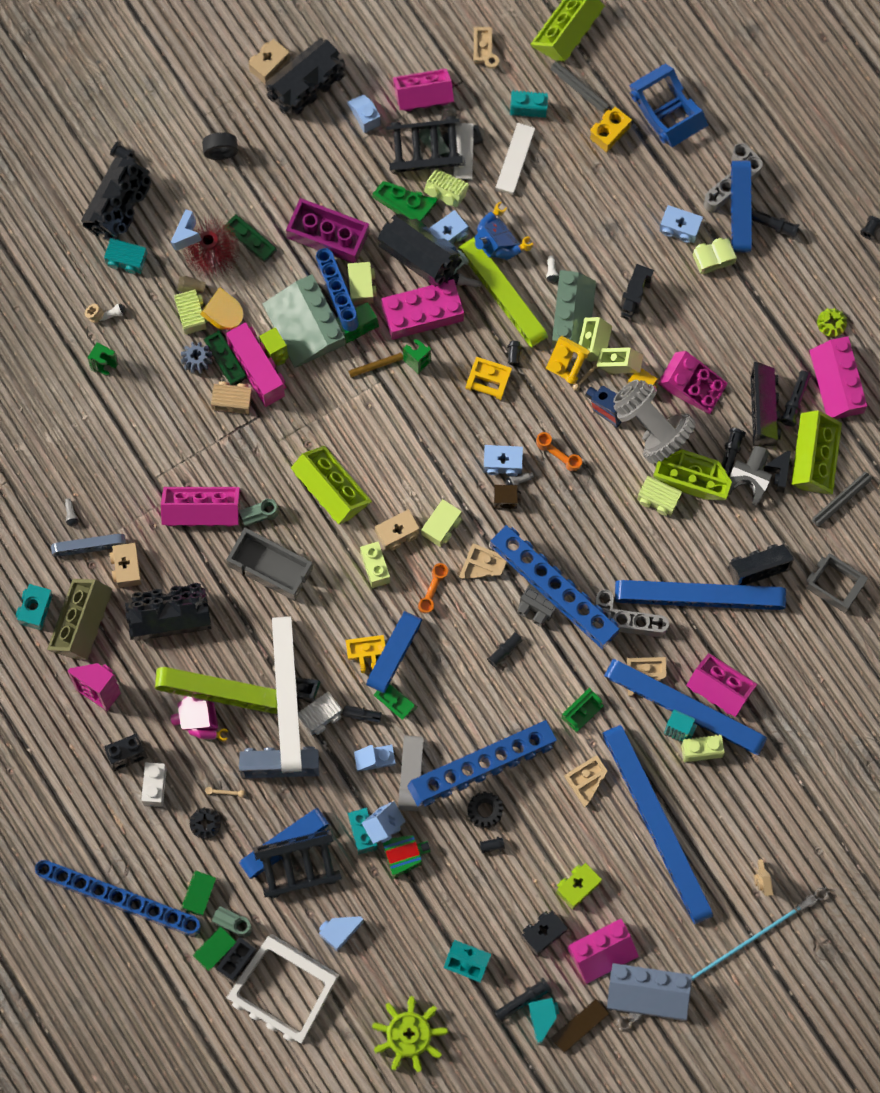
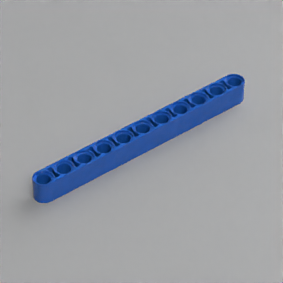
M618 725L602 732L612 757L691 920L696 925L713 917L705 895L623 727Z

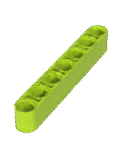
M475 237L471 238L459 246L458 250L466 256L470 268L530 347H534L548 337L545 329L494 261L482 249L476 248Z
M159 667L156 670L155 689L158 691L278 714L276 689L168 667Z

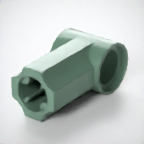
M437 128L439 155H441V158L447 157L450 151L442 139L440 129ZM430 129L419 130L421 141L424 145L428 146L432 153Z
M269 498L259 504L239 510L245 527L266 519L273 520L279 513L276 502ZM273 506L274 510L272 512H265L266 507Z
M221 906L216 910L212 920L213 923L242 938L248 937L252 933V925L246 917H241ZM246 923L247 929L242 932L238 931L239 924Z

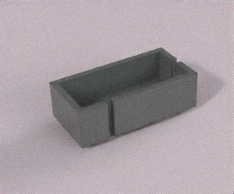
M244 528L226 559L228 567L241 574L245 571L247 577L293 601L296 600L303 587V583L306 582L313 570V563L247 528Z

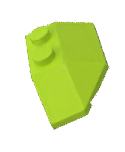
M683 449L674 452L668 458L665 457L662 461L659 460L653 477L683 493L705 500H726L732 483L718 460Z

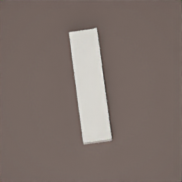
M517 123L496 185L497 191L510 195L514 194L535 132L534 127Z

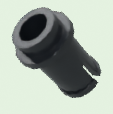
M510 341L507 345L509 349L508 365L517 366L520 364L521 342Z
M497 836V839L480 841L482 854L497 850L501 852L502 849H505L503 837L499 838Z

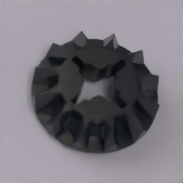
M204 807L196 810L191 815L190 829L198 838H212L220 830V816L213 809ZM205 815L208 821L214 822L207 824L206 831L203 825L197 824L203 821Z

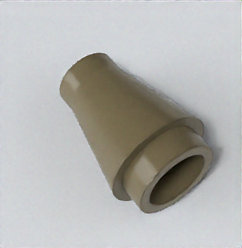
M187 275L179 276L177 291L185 293L196 290V293H204L205 282Z

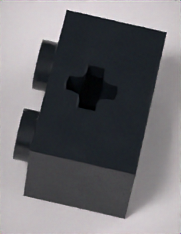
M553 910L549 913L545 911L537 918L539 921L536 924H529L522 930L521 939L535 956H538L567 932L568 928ZM539 928H541V929H543V930L546 928V929H547V932H546L547 935H546V936H545V934L539 935V932H540V929H539Z
M239 937L216 968L217 973L234 984L257 953L256 948Z

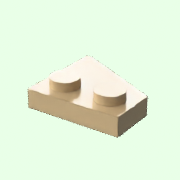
M473 543L459 578L502 576L507 562L497 552Z
M666 657L627 658L628 666L657 681L666 677ZM628 690V696L635 694L634 692Z
M596 755L565 774L564 778L585 808L608 771Z

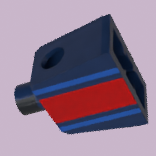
M601 386L598 391L590 387L585 396L591 400L593 410L614 427L618 428L622 422L618 419L617 412L613 407L615 405L614 398L617 393L605 386Z

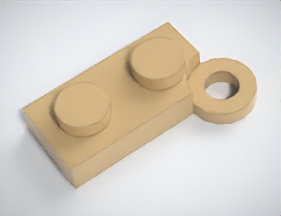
M474 27V63H485L491 69L499 65L498 56L492 54V27ZM489 59H494L495 63L491 64L488 61Z
M759 859V870H757V874L753 875L755 886H758V890L762 891L765 896L773 895L771 877L764 868L763 860Z

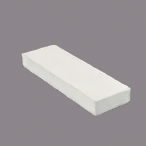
M462 123V125L455 127L457 151L460 153V156L462 155L465 158V166L454 167V176L462 180H472L473 124Z

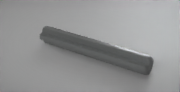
M558 61L551 65V71L601 113H605L608 110L609 104Z
M864 472L815 515L812 522L817 527L821 526L872 480V477L867 472Z

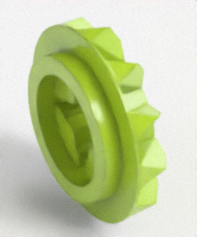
M827 308L818 316L817 326L824 335L837 337L846 330L847 317H845L843 311H839L836 308ZM830 316L833 320H838L835 323V327L832 325V323H827L830 320Z

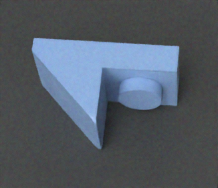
M185 209L171 240L174 250H180L201 241L199 233L192 231L196 225V218L193 212Z
M373 745L354 752L357 772L396 765L392 745L373 748Z

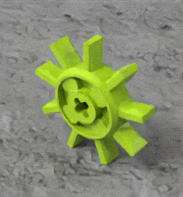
M410 996L408 1011L402 1014H398L394 1006L389 1002L385 1004L387 1012L393 1018L389 1026L381 1023H372V1029L387 1033L388 1040L386 1043L374 1048L375 1054L383 1053L387 1049H392L396 1053L391 1067L393 1071L399 1068L403 1057L412 1058L414 1069L417 1073H421L422 1065L419 1061V1055L426 1051L437 1059H440L442 1056L438 1049L430 1045V1041L433 1036L446 1035L447 1028L430 1029L428 1020L435 1015L437 1008L435 1006L429 1008L423 1016L414 1013L416 1004L414 996ZM409 1030L412 1034H415V1036L411 1037V1040H407V1036H404Z

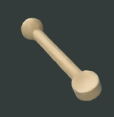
M598 361L594 362L593 367L578 383L573 384V390H579L580 385L595 369H599L597 367Z
M211 787L205 789L207 795L216 793L239 795L241 798L246 796L244 790L238 792L214 790Z

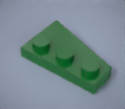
M385 181L372 193V198L397 214H404L409 219H418L420 222L424 220L439 201L435 197L425 196L418 191L416 193L408 191L402 186Z

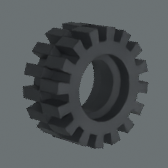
M483 791V793L479 792L471 798V801L468 803V817L471 823L473 822L476 827L480 826L481 829H484V827L489 829L500 822L503 806L502 801L499 800L497 795L495 796L492 792L487 793V791ZM480 804H490L493 808V813L489 817L480 816L477 810Z

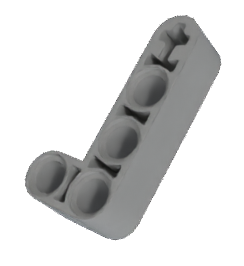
M738 143L733 149L732 161L750 160L751 165L757 167V169H751L752 182L760 175L762 160L748 145ZM741 152L745 156H738L737 153ZM731 173L706 193L703 205L708 212H716L731 200ZM722 188H728L730 191L725 192Z
M606 589L598 592L595 605L603 609L604 615L608 619L612 618L615 621L618 618L626 620V624H618L619 632L662 637L667 633L669 621L665 616L613 609L614 596L612 592ZM607 597L610 602L603 604L599 599ZM642 620L646 625L638 627L636 621ZM599 621L593 623L598 629L603 627V624ZM658 623L662 624V629H658Z
M404 735L398 809L402 811L418 812V807L407 785L411 780L421 776L424 737Z

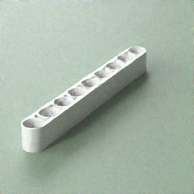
M291 616L272 618L281 768L282 773L302 771L292 620Z

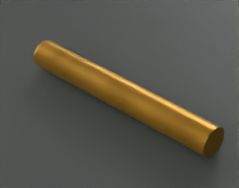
M402 352L349 370L350 378L403 360Z

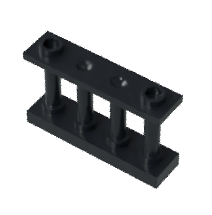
M456 116L446 117V120L403 125L402 122L391 123V126H386V130L389 133H393L395 160L394 163H389L390 171L398 173L465 166V158L462 155L460 156V153L457 151L455 127L462 125V121L457 119ZM448 127L449 157L441 158V155H439L437 128ZM430 129L432 150L430 159H423L421 157L419 130ZM402 131H412L414 155L412 161H405L403 159Z
M330 829L253 847L255 859L263 862L268 887L263 888L265 898H277L282 893L319 884H335L338 880L342 879L340 870L334 871L328 848L330 842H333ZM314 846L321 848L326 873L316 876L314 875L309 854L310 847ZM297 850L302 854L307 878L295 880L290 860L291 852ZM276 855L282 857L287 877V883L279 885L275 883L270 861L272 856Z

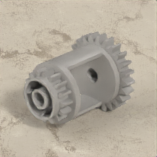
M633 380L617 393L614 398L615 405L613 407L621 422L636 417L649 431L650 435L645 442L642 454L649 463H657L665 457L668 458L669 455L676 452L686 442V439L690 437L689 434L694 431L696 422L687 413L675 415L666 420L651 403L657 393V389L652 384L648 385L645 381Z

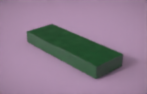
M237 214L223 226L224 228L229 224L226 229L228 230L230 227L233 229L231 231L234 232L230 235L237 238L244 247L264 263L277 251V248Z
M220 330L203 339L230 385L234 386L247 379L246 373Z

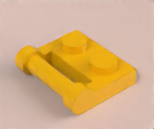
M561 335L546 369L566 379L568 383L575 384L578 380L577 375L590 352L583 346ZM575 352L578 357L570 372L567 368Z
M476 357L465 389L470 391L473 389L502 400L512 368ZM478 378L500 386L499 389H494L476 383L474 380Z

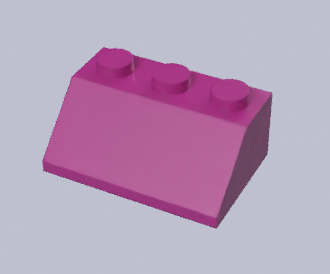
M447 68L393 77L400 110L411 111L418 107L429 108L436 104L448 105L450 102H454L452 81Z
M708 653L695 669L686 686L694 693L706 698L710 703L722 708L727 714L736 717L756 688L757 683Z
M622 919L568 945V951L586 984L611 972L613 963L624 965L639 957L631 935Z

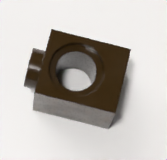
M494 485V509H517V503H521V491H517V485Z

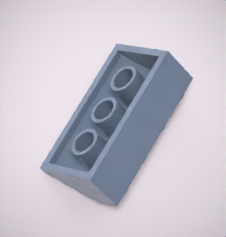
M313 746L303 747L300 750L302 771L282 773L280 750L271 747L264 748V751L246 748L244 751H240L239 772L241 779L320 776L319 750Z
M613 963L607 1009L686 1021L692 975Z

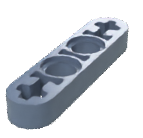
M112 534L58 542L51 545L52 556L59 557L113 549L112 546L126 544V538L124 534Z

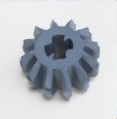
M194 342L191 343V347L185 345V351L181 352V357H183L181 364H185L184 369H191L192 374L196 370L201 374L202 368L208 370L207 364H212V352L208 351L209 347L207 345L202 347L201 342L197 346H195Z

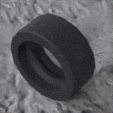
M213 133L202 140L203 155L208 159L225 160L234 157L238 153L237 138L231 133Z

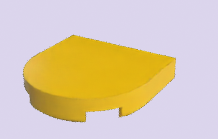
M219 287L200 315L221 330L234 329L243 319V310L240 303L234 297Z

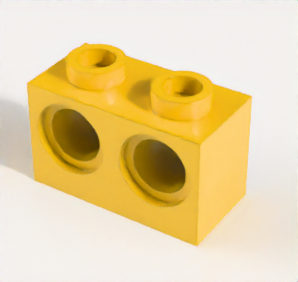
M614 107L611 111L607 110L602 117V121L600 123L596 122L590 129V140L605 152H608L631 128L632 119L617 107ZM617 120V121H619L620 123H619V124H614V123H612L611 121ZM606 133L608 136L602 137L599 134Z

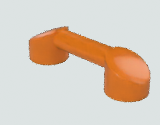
M541 432L538 434L536 444L540 450L553 454L566 464V468L569 471L580 469L582 459L579 455L572 454L568 457L551 444L552 437L549 433Z
M438 563L433 567V579L427 594L418 603L419 611L424 614H428L433 610L434 603L432 599L439 582L448 574V568L443 563Z

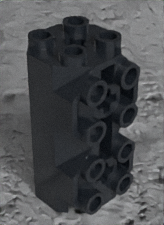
M320 37L266 82L265 88L268 91L266 96L271 102L275 101L279 105L278 108L284 115L287 113L299 115L304 110V107L317 100L318 96L316 94L318 91L322 90L325 93L331 88L333 83L344 78L345 61L343 58L339 60V51L327 39L323 41V38Z
M121 157L114 158L81 219V222H83L82 226L95 236L99 234L104 235L103 239L110 241V238L117 239L119 234L127 232L134 219L135 212L133 207L136 202H141L145 199L150 189V171L139 166L132 157H127L126 159Z
M395 214L391 218L393 221L391 223L387 222L383 226L378 236L380 248L435 287L453 280L456 268L462 263L456 246L446 239H437L431 234L425 224L418 219H409L404 214Z
M192 583L187 586H173L168 594H164L161 589H154L149 592H134L131 595L132 598L125 603L130 640L139 641L212 629L206 590L201 587L200 583Z

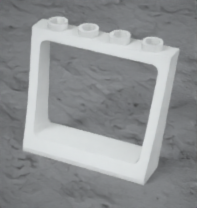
M271 934L267 937L226 998L233 1002L232 1006L236 1009L249 1011V1016L256 1021L262 1019L267 1022L266 1026L270 1030L275 1032L280 1030L285 1033L283 1035L285 1039L291 1042L296 1040L299 1043H303L336 983L339 974ZM268 949L325 983V987L301 1031L295 1030L239 994V991Z

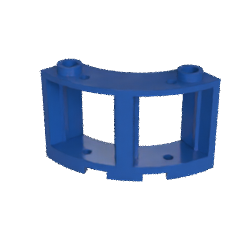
M666 63L629 85L632 100L637 102L642 113L659 135L663 144L667 143L670 147H674L709 126L703 110L692 99H686L682 93L684 88L674 68ZM665 79L675 98L653 111L642 91ZM682 107L689 117L669 129L665 127L660 119Z

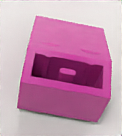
M681 351L674 354L657 384L679 399L710 414L728 383L689 352Z

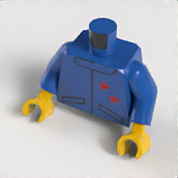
M498 202L494 211L489 212L480 220L477 227L478 233L475 236V246L479 250L482 249L490 258L497 257L509 260L522 253V250L530 251L533 243L526 244L530 241V237L527 236L523 238L520 245L502 220L496 218L497 215L502 216L507 209L506 207L504 210H500L498 207L502 202Z

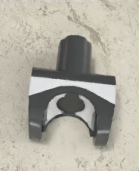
M755 446L747 464L736 461L730 475L732 483L728 495H731L732 491L739 485H747L753 490L754 499L752 504L758 505L772 477V474L763 471L770 454L767 449Z

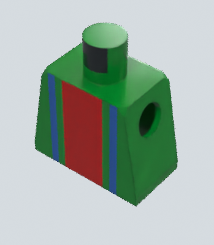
M414 835L395 837L382 843L393 879L422 865L420 855L431 852L428 841L416 844Z

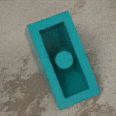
M552 998L528 1004L537 1045L543 1042L556 1021V1015L559 1014L557 1002L553 1003Z

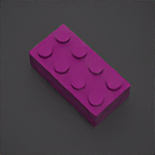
M300 198L286 228V237L289 240L316 250L327 248L331 250L333 256L356 263L370 231L369 223Z

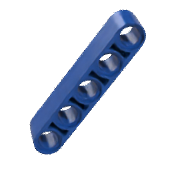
M750 160L731 161V245L734 252H751Z
M322 248L316 253L319 270L343 329L354 331L359 325L356 310L331 250Z
M406 611L403 612L370 673L366 686L385 693L421 625L422 618Z
M316 808L263 845L323 831L329 826V822L319 808ZM254 851L239 862L250 879L264 872L263 862L255 859ZM279 855L272 856L270 859L271 866L280 861L282 857Z

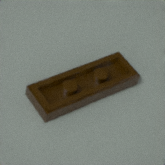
M595 999L553 1035L551 1040L564 1054L607 1017L609 1013Z

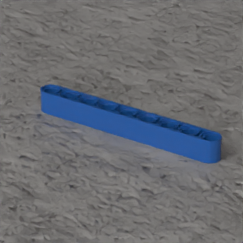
M618 580L615 582V602L784 610L786 609V588Z
M612 659L604 675L605 678L671 712L675 709L695 718L694 723L718 736L720 734L722 738L759 756L767 740V737L618 660Z
M40 860L35 865L36 874L45 882L187 936L194 937L201 931V924L195 916L48 860ZM43 866L50 867L49 872L45 875L40 874V869ZM67 873L68 878L66 881H58L60 874ZM85 880L86 886L79 889L76 887L78 881ZM103 887L105 888L104 893L100 896L95 895L96 888ZM116 894L123 895V899L119 903L113 901V897ZM134 901L142 903L141 907L137 910L131 908ZM153 908L160 909V913L156 917L150 916V911ZM171 915L178 916V921L174 924L168 922V918ZM195 922L197 927L195 930L189 931L186 929L187 924Z

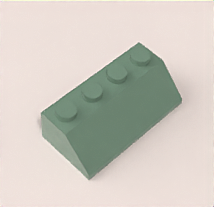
M560 270L551 348H555L561 335L579 344L584 319L592 318L595 280L579 272Z

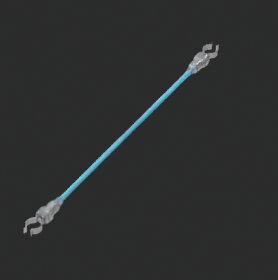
M808 895L793 908L794 910L693 975L692 981L793 914L814 906L817 903L815 895ZM629 1013L628 1018L631 1019L630 1022L634 1023L640 1020L644 1014Z

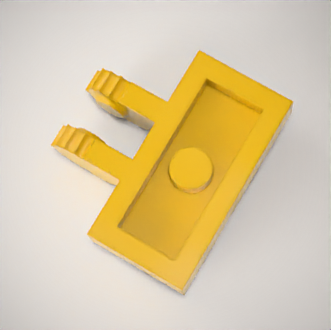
M384 635L345 640L348 660L359 659L361 673H365L364 658L371 657V667L373 670L376 664V657L381 655L385 647Z

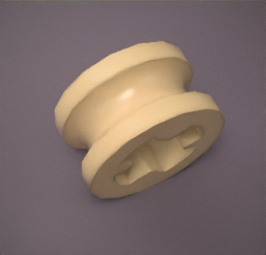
M91 304L85 310V316L92 323L100 321L104 315V311L97 304Z

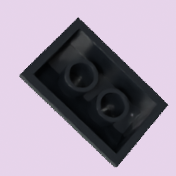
M774 544L767 547L765 551L760 552V550H756L747 557L742 558V556L733 558L729 563L728 570L734 585H748L789 571L794 558L784 544L780 546Z

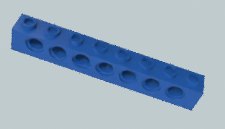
M506 525L490 541V547L603 650L618 634L619 625L612 618L608 619L601 607L598 605L594 606L590 602V598L584 592L580 593L570 579L566 580L561 576L562 573L556 566L552 567L547 563L548 560L543 554L536 553L529 541H523L516 529L513 527L509 528ZM516 544L519 548L517 550H510L508 546ZM524 557H530L533 561L531 563H525L522 559ZM542 569L546 571L547 574L545 576H539L536 572ZM556 582L559 583L561 587L559 589H553L550 585ZM571 595L575 600L567 602L564 598ZM585 608L589 611V614L581 615L579 610ZM599 621L603 624V627L595 628L593 623Z
M545 720L411 780L407 788L417 807L421 805L426 807L433 804L435 799L439 797L442 799L449 797L453 794L452 791L457 789L462 791L468 788L472 782L480 783L490 774L493 776L500 774L503 768L508 766L513 768L520 764L519 761L523 759L529 761L541 751L546 753L552 750L557 739ZM530 739L536 741L537 745L531 744ZM513 747L519 748L521 753L515 752ZM496 754L501 755L504 760H499ZM479 762H484L487 768H483ZM463 769L468 770L470 776L465 775ZM445 777H450L453 783L447 782ZM428 785H434L436 791H432Z

